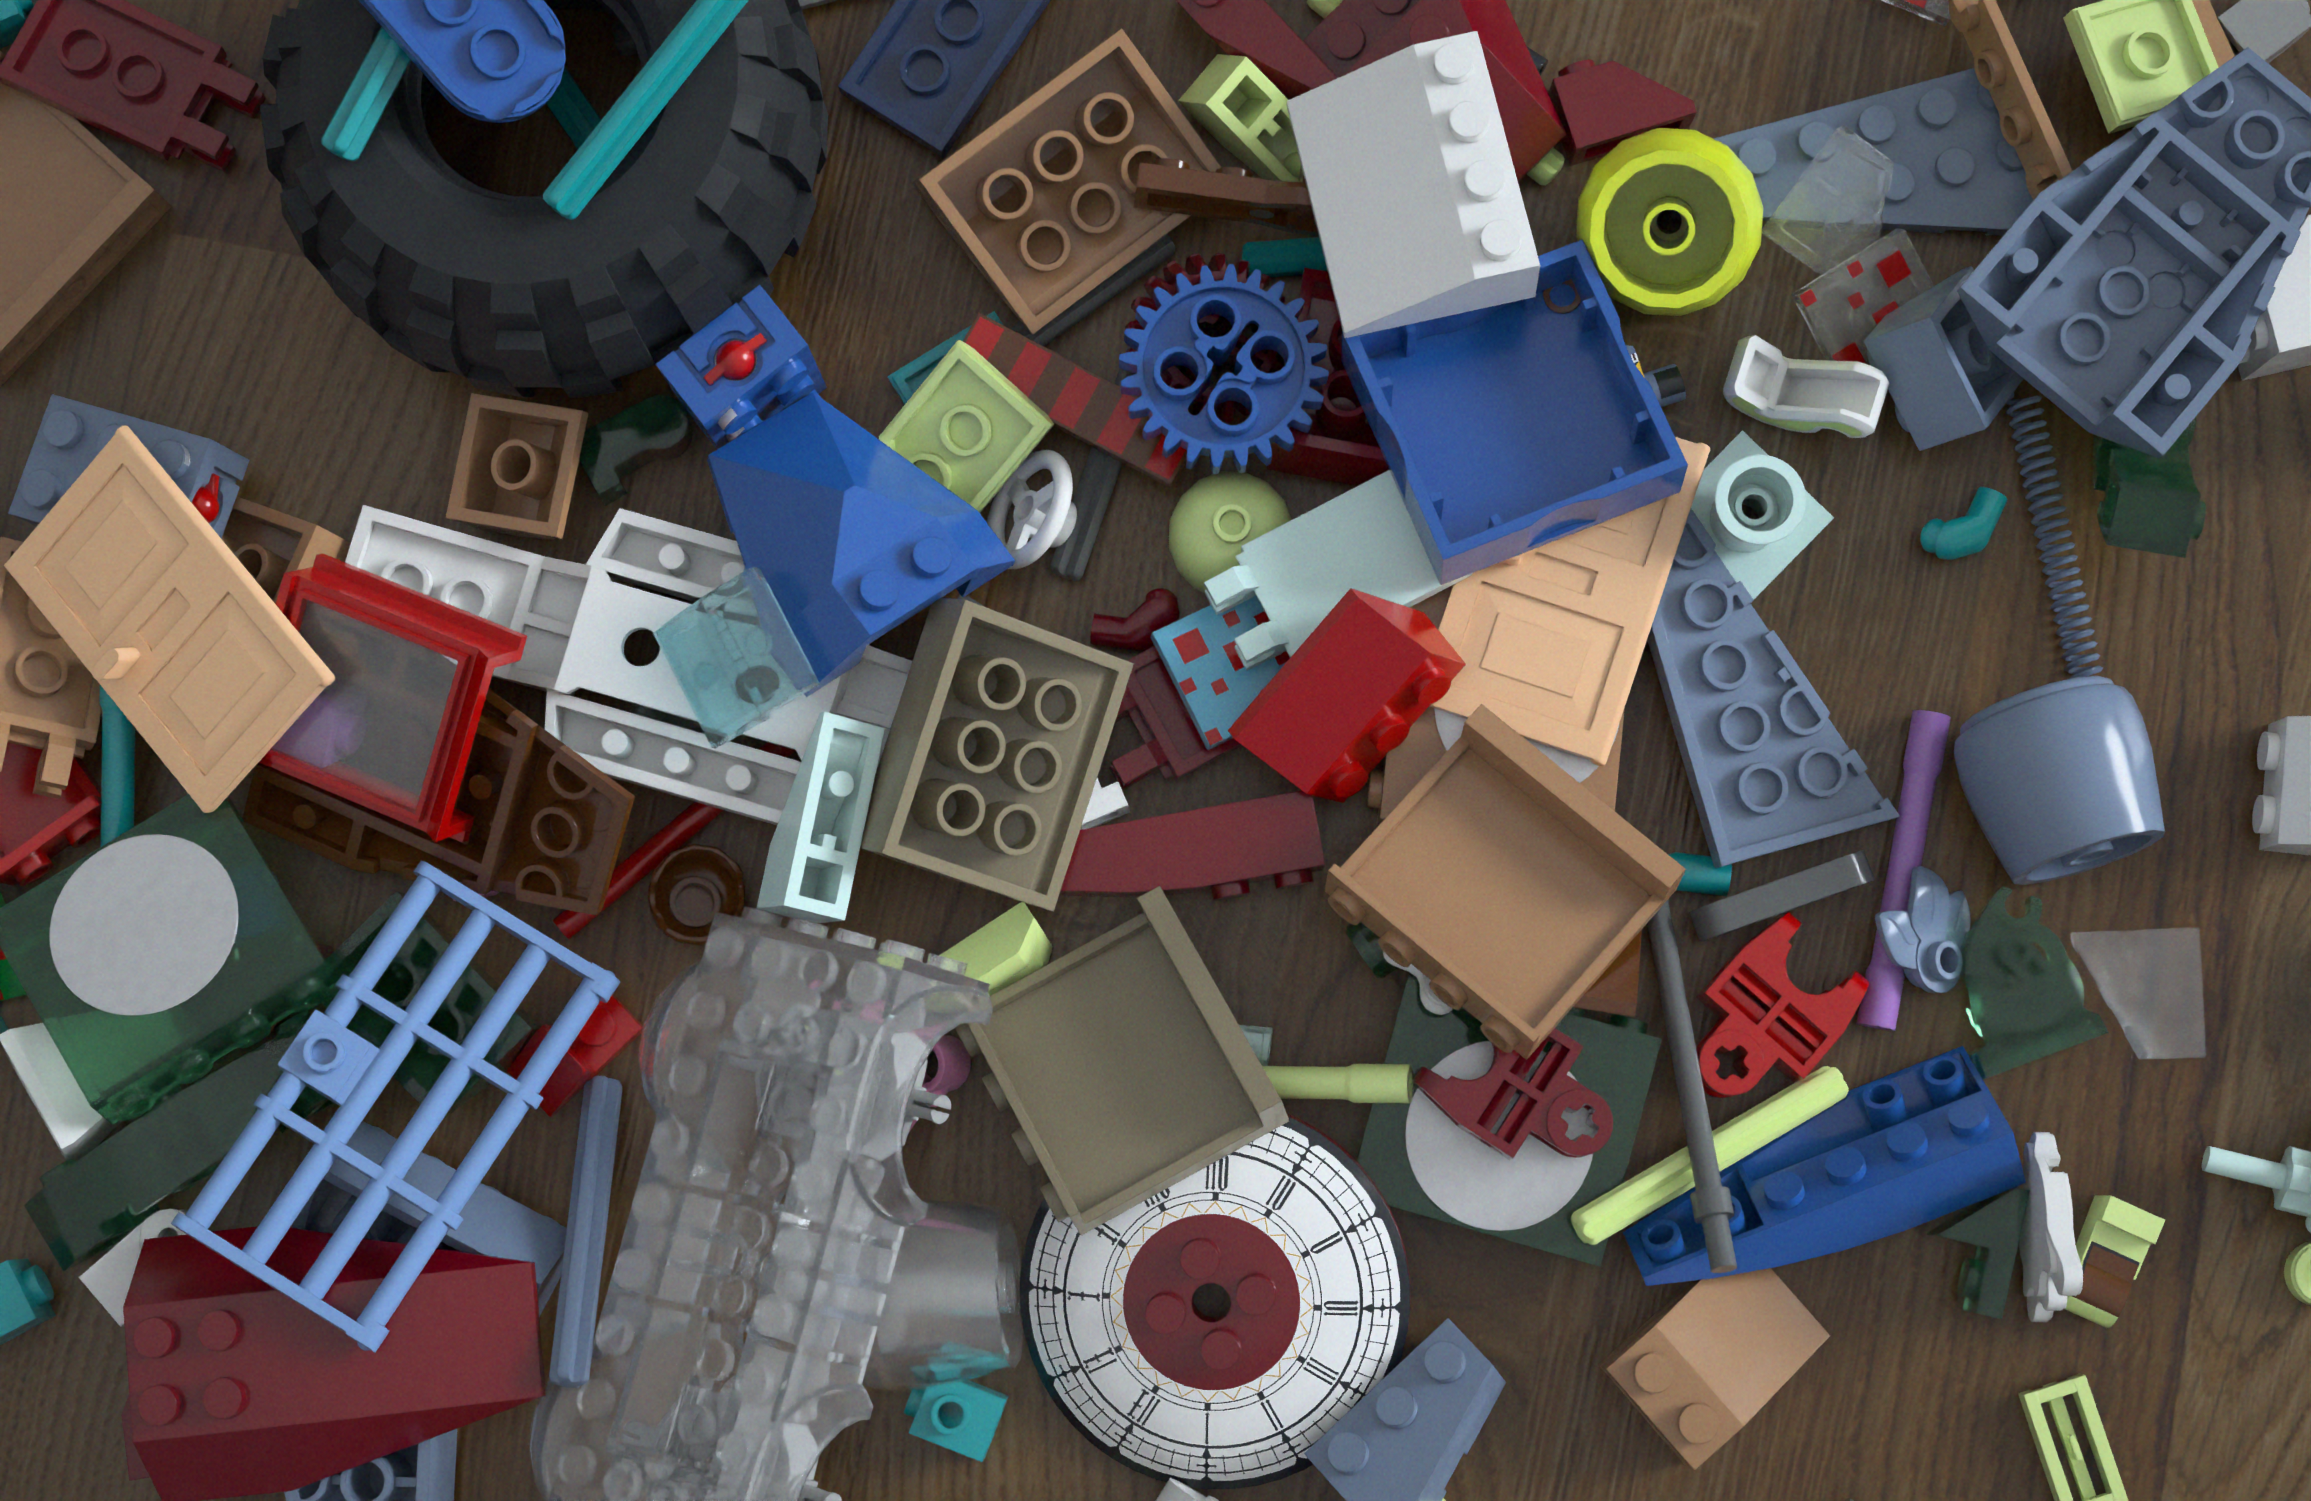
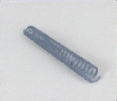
M2013 393L2006 402L2011 405L2007 409L2006 414L2014 417L2009 422V426L2017 429L2011 438L2020 441L2016 444L2014 450L2023 453L2019 456L2017 462L2025 466L2020 471V475L2028 478L2022 486L2031 490L2027 493L2025 499L2034 502L2030 505L2028 511L2037 514L2031 520V524L2039 526L2033 535L2042 539L2038 542L2036 548L2045 551L2041 554L2039 560L2049 563L2044 566L2042 572L2046 575H2051L2045 581V585L2054 588L2048 593L2047 597L2057 600L2051 605L2050 609L2055 612H2061L2053 619L2055 623L2062 624L2057 629L2056 634L2066 637L2060 641L2059 646L2069 649L2063 653L2061 658L2065 661H2073L2066 665L2064 671L2074 674L2069 679L2089 676L2101 672L2103 667L2100 665L2089 667L2077 666L2097 660L2101 655L2097 653L2073 654L2094 648L2098 643L2095 641L2069 642L2093 635L2095 630L2091 628L2066 630L2089 623L2092 618L2089 616L2064 618L2087 610L2089 605L2061 606L2084 598L2086 593L2081 591L2057 594L2080 586L2084 581L2076 579L2054 582L2079 573L2081 569L2078 567L2052 569L2076 561L2078 556L2049 557L2072 549L2075 544L2069 542L2046 545L2055 540L2068 537L2072 532L2065 530L2042 533L2067 524L2069 519L2061 518L2039 521L2066 510L2067 507L2063 505L2038 508L2047 503L2060 500L2064 495L2059 493L2034 496L2057 488L2061 483L2055 481L2031 484L2040 479L2056 475L2058 470L2028 472L2042 465L2053 463L2056 458L2051 456L2042 459L2025 460L2033 455L2050 451L2053 446L2048 444L2022 448L2035 441L2047 439L2050 434L2044 432L2020 436L2024 432L2045 426L2047 421L2017 423L2023 419L2042 414L2044 409L2014 411L2025 405L2040 402L2042 397L2033 396L2024 399H2011L2014 397Z

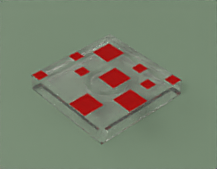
M1895 229L1791 295L1826 360L1858 361L1870 365L1867 357V347L1864 343L1867 336L1885 315L1932 288L1934 284L1906 230Z

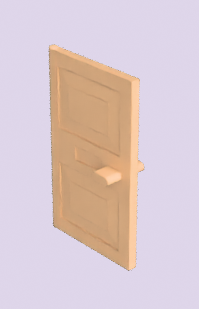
M127 425L121 426L116 430L111 440L4 564L17 583L90 671L93 678L98 681L204 813L214 812L319 694L335 680L334 674Z
M1675 437L1688 464L1679 493L1476 571L1471 576L1454 584L1439 631L1466 665L1451 681L1448 692L1429 707L1468 719L1483 704L1525 739L1589 759L1597 766L1606 765L1710 452V447L1704 443H1693Z

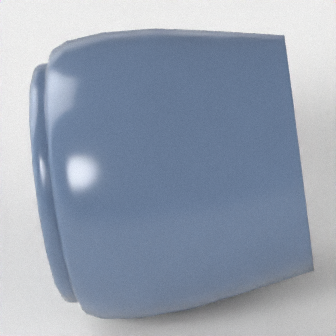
M2095 675L2049 683L1994 703L1975 713L1961 725L1960 736L1955 740L1954 759L1959 781L1973 815L2013 884L2028 885L2048 882L2092 870L2128 857L2151 846L2164 837L2165 829L2153 752L2143 717L2133 696L2124 687L2114 685L2111 679Z

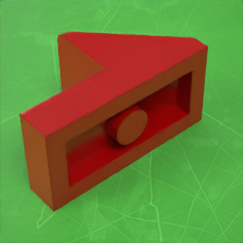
M612 994L607 1003L599 1002L540 1091L539 1095L543 1097V1100L539 1106L549 1117L557 1114L584 1088L587 1081L597 1076L646 1029L614 994ZM543 1024L508 1068L507 1072L515 1080H517L552 1026Z

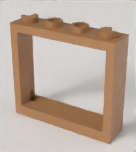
M1948 0L1951 20L1954 26L1964 34L1974 57L1976 76L1981 85L1988 89L2000 114L2002 134L2006 141L2014 146L2026 172L2027 189L2031 197L2035 199L2040 192L2057 180H2061L2073 170L1996 0ZM2192 0L2217 65L2220 67L2235 55L2210 1Z

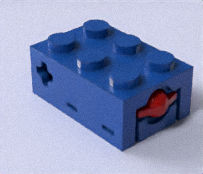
M760 284L742 297L739 303L733 304L681 344L678 350H673L656 364L681 405L716 449L721 448L812 392L821 398L819 394L827 388L808 344Z

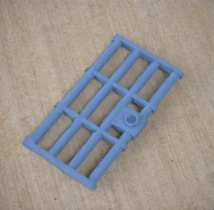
M422 860L413 871L418 877L350 976L342 974L335 984L339 992L324 1013L315 1009L277 1064L283 1073L267 1096L260 1093L253 1105L257 1108V1111L185 1215L178 1212L171 1222L177 1229L345 1332L349 1338L357 1342L360 1349L364 1351L371 1350L376 1353L390 1332L385 1328V1325L448 1230L451 1228L456 1231L464 1220L459 1216L460 1212L528 1109L536 1110L542 1102L543 1097L539 1095L540 1091L599 1002L607 1003L620 984V980L615 977L613 972L604 970L593 962L591 964ZM441 891L472 910V913L404 1011L371 990L434 898ZM496 925L528 946L462 1044L459 1045L427 1024L492 928ZM552 959L583 978V980L517 1080L483 1059L549 960ZM362 1004L395 1024L380 1048L375 1047L346 1028ZM417 1039L451 1060L379 1166L346 1144ZM476 1074L507 1093V1095L437 1200H434L403 1181V1178L471 1076ZM306 1086L340 1106L323 1131L290 1111ZM281 1123L314 1145L244 1248L240 1250L209 1231L208 1228ZM338 1158L370 1178V1180L298 1286L265 1264ZM394 1193L427 1213V1215L358 1319L354 1321L322 1301V1299Z

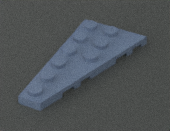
M1975 68L1714 138L1727 145L1752 173L1764 208L1763 221L1788 222V225L1812 226L1813 223L1846 225V228L1933 233H1944L1946 230L1985 232V235L2003 236L2034 200L2026 186V172L2014 146L2010 145L2002 134L2000 114L1989 90L1984 88L1979 82ZM1668 210L1670 219L1682 220L1681 215L1677 211Z
M1691 508L1647 640L1714 867H1723L1901 817L1888 798L1883 799L1865 773V770L1868 769L1855 749L1850 750L1829 720V710L1774 630L1769 631L1751 605V602L1754 601L1741 581L1736 583L1715 552V542Z

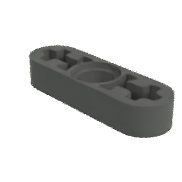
M1861 850L1690 911L1689 914L1700 942L1859 887L1874 881L1875 878L1865 851Z

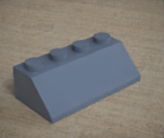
M362 1121L346 1145L380 1166L397 1139L383 1129ZM421 1152L403 1178V1181L432 1199L437 1200L456 1170L446 1165L440 1159ZM337 1158L293 1222L292 1227L323 1233H334L370 1178ZM479 1183L459 1214L464 1220L456 1231L451 1228L448 1230L436 1249L535 1262L540 1317L561 1277L567 1228L560 1225L554 1219L541 1215L503 1195L497 1189ZM393 1193L364 1238L407 1244L427 1213Z

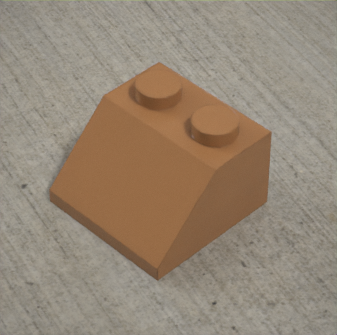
M471 393L446 518L484 531L537 540L563 539L588 413L583 410Z

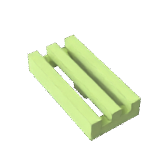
M2073 1375L2060 1382L2042 1385V1388L2018 1393L2054 1501H2073L2041 1407V1403L2047 1401L2081 1500L2128 1501L2086 1375ZM2073 1394L2106 1493L2096 1496L2063 1399L2065 1395Z

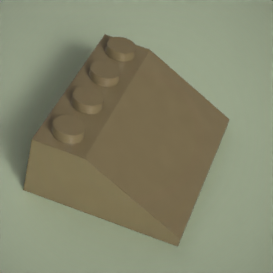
M940 598L932 603L875 774L860 849L1054 912L1134 663L968 600Z

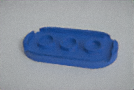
M359 0L444 98L459 111L470 117L496 123L520 120L542 108L553 96L561 82L566 60L563 29L556 15L544 0Z

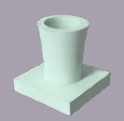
M1743 430L1703 470L1691 506L1715 542V552L1736 583L1741 581L1753 600L1834 519L1805 490L1801 478L1789 464L1781 459L1769 456ZM1742 504L1754 509L1759 519L1748 518L1742 511Z

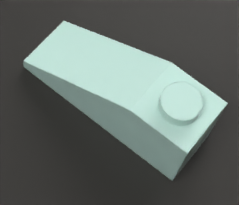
M821 712L819 714L770 843L756 909L816 924L845 920L885 728L828 712Z

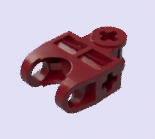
M1556 1028L1552 1030L1527 1060L1515 1050L1511 1053H1506L1492 1043L1494 1052L1492 1065L1485 1075L1477 1079L1463 1080L1451 1075L1446 1080L1430 1069L1421 1066L1412 1080L1415 1086L1457 1127L1508 1160L1515 1157L1529 1134L1563 1156L1579 1158L1593 1154L1604 1147L1613 1131V1115L1607 1102L1601 1096L1567 1075L1584 1046ZM1547 1042L1551 1043V1047L1528 1083L1525 1082L1524 1078ZM1516 1092L1519 1094L1518 1099L1497 1132L1493 1134L1491 1130ZM1580 1108H1585L1590 1113L1586 1123L1590 1128L1594 1129L1592 1135L1581 1134L1570 1140L1565 1135L1568 1130V1123L1561 1118L1562 1113L1566 1111L1572 1114Z

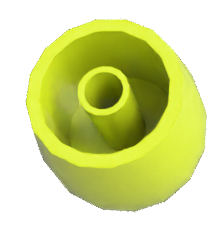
M1656 128L1622 140L1594 166L1578 198L1576 237L1578 241L1583 239L1601 280L1612 299L1643 314L1682 316L1716 304L1744 279L1761 246L1764 208L1752 173L1727 145L1696 130ZM1665 210H1675L1681 215L1682 222L1677 229L1666 231L1658 225V215Z

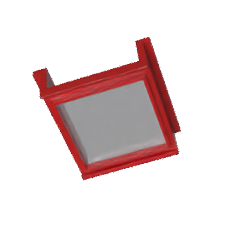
M323 553L316 555L313 567L284 573L276 605L334 674L335 680L319 694L259 763L426 832L435 843L448 837L462 843L468 841L475 816L454 808L494 668L520 661L527 635Z

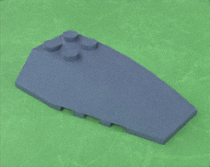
M2247 47L2184 91L2171 103L2158 112H2154L2137 124L2131 131L2087 159L2074 171L2040 192L1957 290L1988 349L2089 433L2156 458L2164 456L2243 360L2252 341L2250 336L2260 315L2265 312L2275 291L2273 286L2286 258L2292 254L2301 234V231H2299L2311 207V98Z

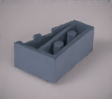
M1447 1318L1304 1454L1346 1501H1442L1447 1492L1445 1487L1463 1454H1468L1506 1381L1491 1362Z

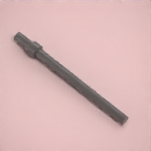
M1667 900L1648 921L1647 928L1696 1189L1695 1192L1690 1194L1694 1220L1696 1223L1702 1224L1711 1272L1725 1273L1737 1269L1729 1226V1219L1734 1217L1730 1190L1727 1187H1722L1669 900Z

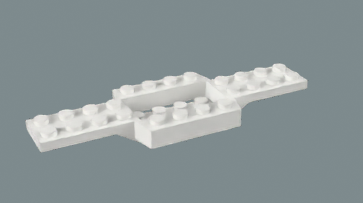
M363 505L345 563L527 635L521 660L494 668L492 677L547 692L545 730L608 777L774 825H778L800 767V761L574 697L575 691L580 688L794 749L797 751L801 761L819 714L821 712L832 713L885 728L877 764L878 768L913 662L871 647L868 644L858 665L806 697L769 648L762 624L615 583L611 580L613 578L763 621L753 589L749 590L743 571L745 565L737 541L619 508L587 563L581 564L541 556ZM638 630L654 632L660 642V651L657 658L646 666H634L627 661L624 655L626 639L630 634ZM447 657L454 663L458 664L457 660ZM762 665L777 667L784 678L782 692L777 698L768 702H760L753 699L747 688L749 675L755 668Z

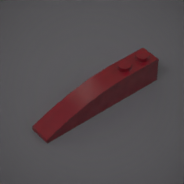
M1301 790L1080 830L1059 895L1140 897L1160 886L1165 895L1198 893L1211 890L1213 901L1251 894L1249 883L1274 879L1276 889H1287L1314 883L1312 872L1323 870L1325 860L1313 795L1306 794Z

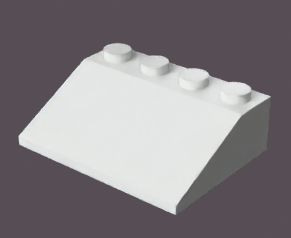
M1478 31L1413 44L1287 100V110L1344 338L1536 296L1540 263Z

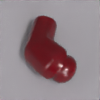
M1153 589L1146 594V601L1127 618L1094 613L1090 645L1139 652L1153 647L1154 644L1150 638L1152 632L1179 619L1180 613L1176 595L1168 589Z

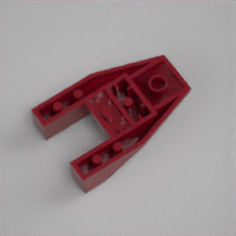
M1176 0L1228 55L1246 56L1288 100L1413 44L1478 31L1517 181L1519 182L1567 136L1506 0H1343L1304 40L1295 33L1265 0Z

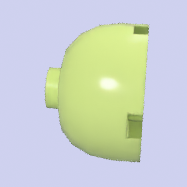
M1221 471L1218 475L1213 474L1198 480L1179 498L1170 518L1169 550L1177 571L1194 589L1205 593L1204 582L1231 567L1240 566L1236 555L1241 553L1242 545L1291 521L1292 518L1285 500L1268 482L1246 472Z

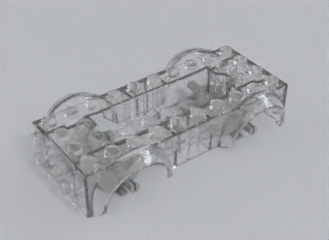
M744 907L741 918L715 912L703 957L678 973L655 999L642 1029L638 1055L641 1085L656 1118V1122L596 1329L589 1380L586 1384L580 1385L579 1388H566L554 1385L549 1378L545 1383L546 1396L538 1399L532 1414L529 1451L535 1484L544 1501H842L839 1494L817 1488L818 1482L814 1480L818 1458L823 1449L842 1429L860 1420H870L873 1404L862 1382L905 1227L907 1228L925 1218L929 1206L928 1203L919 1199L908 1184L903 1165V1145H905L913 1120L918 1121L919 1118L936 1124H941L947 1120L949 1114L930 1109L931 1105L951 1110V1101L947 1096L926 1092L927 1088L922 1087L928 1062L927 1057L942 1036L961 1023L989 1025L993 1011L988 993L990 984L964 976L967 963L931 953L928 955L927 963H923L924 949L886 939L885 943L881 942L879 950H875L876 938L841 928L834 931L832 939H828L826 937L829 927L794 917L788 920L786 928L780 927L782 916L751 907ZM786 1194L784 1204H782L781 1201ZM746 1332V1333H747V1337H746V1341H745V1344H744L743 1338H744V1333Z

